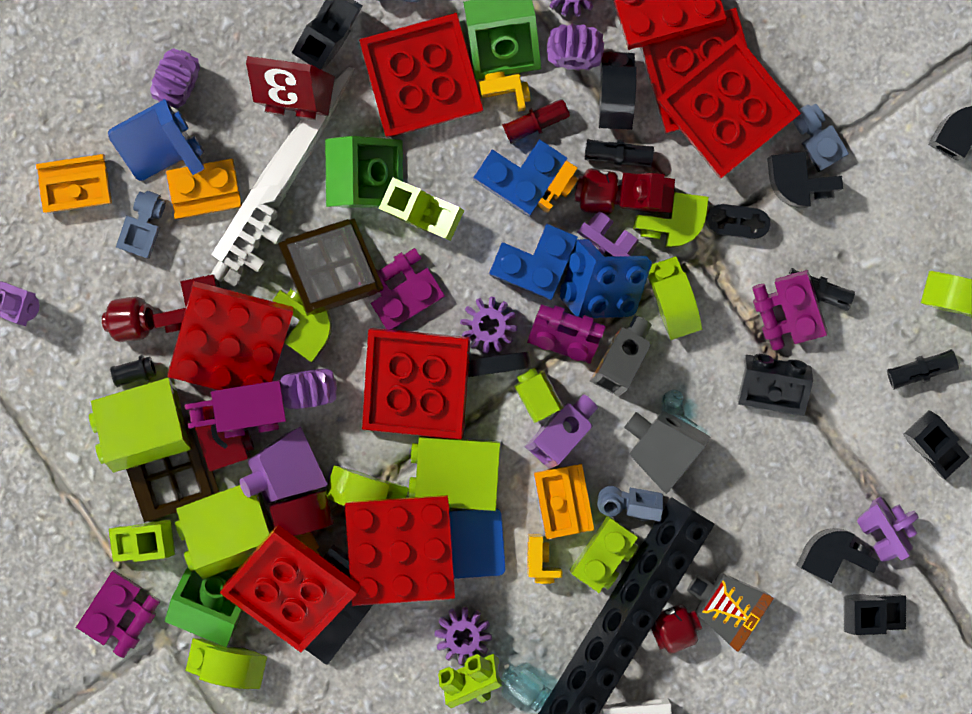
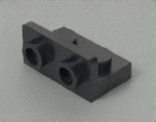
M766 354L745 355V370L738 395V405L805 416L813 385L812 367L800 360L782 361L773 359Z

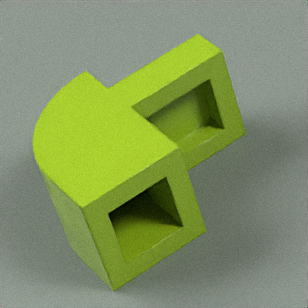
M393 177L379 207L380 210L449 241L452 240L464 213L462 208L431 196L425 191Z
M675 192L672 213H669V219L636 215L633 230L641 231L640 237L660 239L661 234H666L665 248L682 246L693 240L702 230L706 219L709 197Z
M675 256L652 264L648 280L657 299L660 316L670 340L703 330L692 288L677 257Z
M929 271L921 304L942 311L972 317V279Z
M290 289L286 293L283 290H279L272 301L293 306V316L300 320L284 343L310 362H315L331 336L332 320L329 311L306 316L296 291Z
M334 465L326 495L327 499L345 506V502L406 498L409 488L401 484L374 478L359 471Z
M171 520L109 528L113 562L133 560V562L164 559L175 555Z
M193 638L185 671L198 675L201 681L219 686L238 689H260L268 656L246 648L224 647L203 638Z

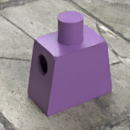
M583 394L573 406L569 403L563 405L564 408L557 411L524 446L548 469L559 465L592 428L593 425L588 419L598 409V406L588 396ZM565 421L571 425L570 433L563 427Z
M301 426L285 433L248 460V464L252 474L241 478L239 481L245 496L249 498L262 492L267 503L308 493L328 485Z

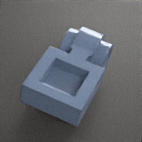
M807 104L799 109L801 114L793 120V123L801 135L806 132L810 134L811 137L801 144L818 172L849 154L833 125L821 130V123L825 122L826 119L817 104L812 106Z
M148 190L145 193L141 191L138 193L133 206V210L138 212V219L126 215L116 248L150 259L161 228L151 224L150 221L154 218L160 219L166 206V200L161 199V195Z
M607 486L599 492L597 506L602 514L609 517L616 516L623 509H627V516H632L641 521H660L663 511V493L631 487L629 488V493L615 486Z

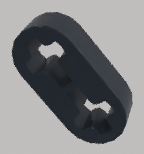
M718 204L712 207L707 212L705 219L706 226L712 233L745 239H759L767 234L771 226L770 218L763 210L729 204ZM720 210L725 211V217L735 218V224L727 223L723 225L722 229L717 228L718 223L712 221V216L718 215ZM753 215H758V221L763 222V228L757 229L755 234L751 233V227L740 225L741 219L750 220L753 218Z
M529 351L469 360L468 377L531 368Z

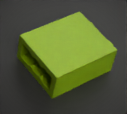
M169 378L91 401L93 413L89 414V422L93 432L98 433L100 444L95 445L96 453L100 463H105L113 473L191 450L177 388Z
M419 436L418 444L412 443L411 463L417 464L416 477H410L408 497L448 495L449 508L496 511L500 441Z
M240 485L176 508L179 520L175 522L176 530L182 541L186 540L188 551L184 552L186 563L190 571L195 570L202 579L242 565L273 530L261 492L248 498L243 493Z

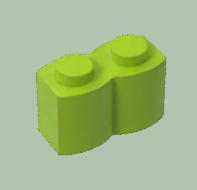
M532 368L517 376L519 383L514 387L534 423L564 408L545 371L537 372L536 368Z

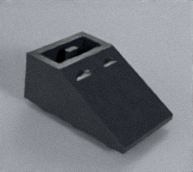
M333 544L323 558L350 578L349 555ZM351 600L305 650L328 665L373 605L352 606Z

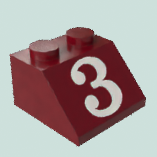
M247 56L246 65L253 102L264 106L265 113L284 116L285 110L295 111L296 117L308 120H316V115H329L335 80L334 75L310 64Z

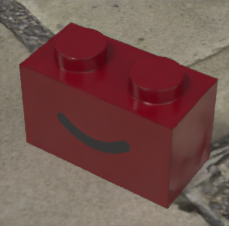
M213 406L203 407L204 420L214 419ZM215 424L195 427L209 472L252 457L250 451L254 450V444L248 430L245 431V435L225 438L224 432L217 433Z

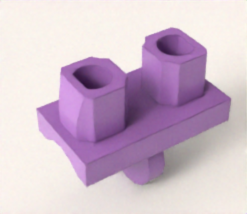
M600 211L587 224L584 222L577 231L579 235L589 239L602 255L605 253L609 257L631 256L639 242L635 236L626 230L622 232L615 243L604 237V234L614 221Z
M0 281V317L26 326L27 321L32 320L39 311L40 305L39 300L35 296L36 293Z
M882 496L872 501L870 508L859 516L857 522L866 535L879 528L883 531L886 538L874 545L875 551L882 562L899 557L902 561L910 556L909 551L913 549L908 538L917 534L912 523L919 516L915 511L905 514L900 504L893 507L891 512Z

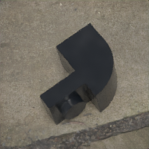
M325 0L315 19L306 25L291 53L306 63L322 70L331 62L342 47L363 5L355 0Z
M603 53L600 63L599 128L633 129L637 75L635 53Z
M972 106L962 108L948 115L939 124L928 145L957 161L965 158L972 146Z
M806 152L771 155L767 158L772 190L782 202L789 206L807 208L811 206L810 194H814V200L835 198L834 192L843 189L842 175L808 179Z
M930 410L903 433L911 447L920 453L944 480L970 458L957 443L960 439L939 415Z
M830 528L818 532L807 542L796 565L832 583L843 559L872 573L875 572L880 561L871 557L873 550L857 542L854 543L853 547H850L855 536L854 533L840 528Z
M853 594L843 597L844 632L852 635L887 634V630L906 629L905 595Z

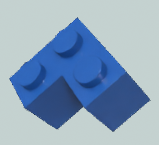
M540 139L521 168L492 149L473 177V181L530 217L568 158Z
M546 224L533 255L502 242L489 275L552 300L578 236Z

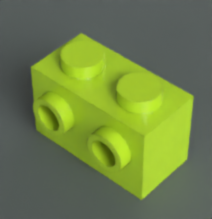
M607 516L570 568L571 574L598 593H600L603 587L608 590L619 575L615 570L621 561L625 560L628 562L636 552L639 545L635 541L638 537L612 517Z

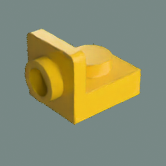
M528 534V577H534L535 583H555V578H562V569L542 567V562H549V542H543L542 534Z

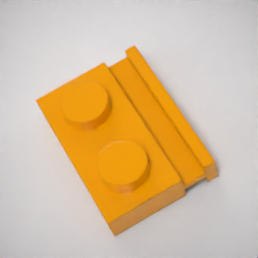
M100 154L36 164L43 213L112 204L105 155Z
M234 159L204 163L205 169L192 175L188 167L166 171L175 219L236 209L242 206Z
M567 160L565 161L545 192L549 197L547 200L541 198L537 204L538 208L549 213L553 206L549 203L551 199L556 201L560 194L565 198L568 196L579 179L573 175L577 170L576 166Z
M582 463L534 472L546 539L594 531Z

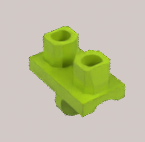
M476 654L469 657L465 662V666L458 670L450 667L440 670L438 673L439 686L444 691L445 705L452 709L474 698L481 703L490 700L491 691L502 686L498 672L499 658L495 654L484 658Z

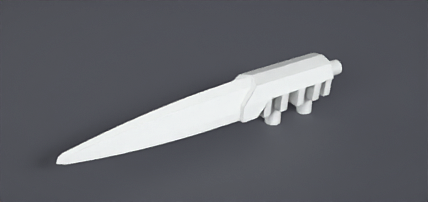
M349 67L345 69L334 81L329 115H316V120L301 119L253 186L211 254L218 260V263L210 275L214 274V278L219 282L223 281L229 269L241 275L244 265L258 273L262 271L266 261L252 254L254 249H258L262 236L275 244H278L281 240L283 232L270 225L272 220L275 221L278 216L274 208L279 207L286 197V193L332 116L355 68Z

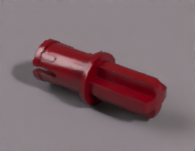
M560 99L535 111L531 108L529 109L530 113L511 122L504 123L502 126L510 144L537 131L539 134L543 133L542 129L569 118L570 112L565 101Z

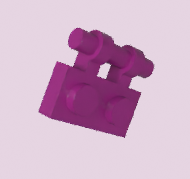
M415 248L404 255L402 252L393 257L394 261L380 270L376 269L383 285V291L379 292L381 297L370 304L386 329H394L445 297L428 268L417 274L413 271L411 265L422 259ZM403 272L407 280L390 290L385 282Z
M808 270L776 278L774 283L777 292L768 294L764 283L752 287L755 296L753 304L755 310L761 314L764 323L762 331L765 339H769L772 350H779L785 347L782 335L791 332L794 344L827 336L828 330ZM782 305L786 319L777 322L773 307Z
M541 304L527 343L544 350L568 356L576 361L591 364L599 341L603 336L605 326L593 322L594 318L585 315L581 318L564 312L565 308L556 305L554 308Z
M113 570L75 628L103 646L113 635L119 640L113 652L117 656L125 658L130 648L134 649L140 641L138 636L145 625L151 623L156 616L154 611L161 601L149 594L143 604L137 601L135 598L142 587L116 570ZM130 610L136 616L129 627L125 629L119 623L126 612Z

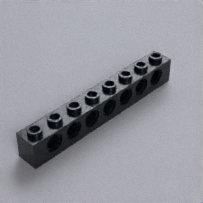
M673 497L669 499L662 511L661 520L656 521L538 714L600 713L715 523Z

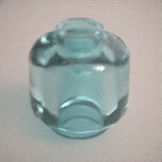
M523 662L517 667L510 665L501 677V681L504 684L501 690L502 697L523 713H527L532 709L537 712L546 702L552 691L548 688L549 678L528 662Z

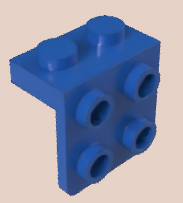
M166 99L112 127L108 131L109 140L134 177L139 181L146 180L180 160L184 161L192 175L205 169L200 158L201 155L205 154L202 146L195 136L189 137L186 132L189 127L179 111L174 113Z
M577 239L574 251L569 259V267L564 283L561 285L560 298L575 316L581 318L584 315L591 318L631 317L637 312L652 261L647 256L604 257L589 239Z
M496 508V511L475 509L449 511L454 579L500 576L504 574L505 555L501 511Z

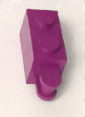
M280 381L211 391V400L185 404V410L189 409L191 423H188V428L215 424L217 433L224 432L225 438L245 435L244 428L258 426L259 433L279 430L278 423L286 421ZM213 406L214 419L204 420L203 407Z

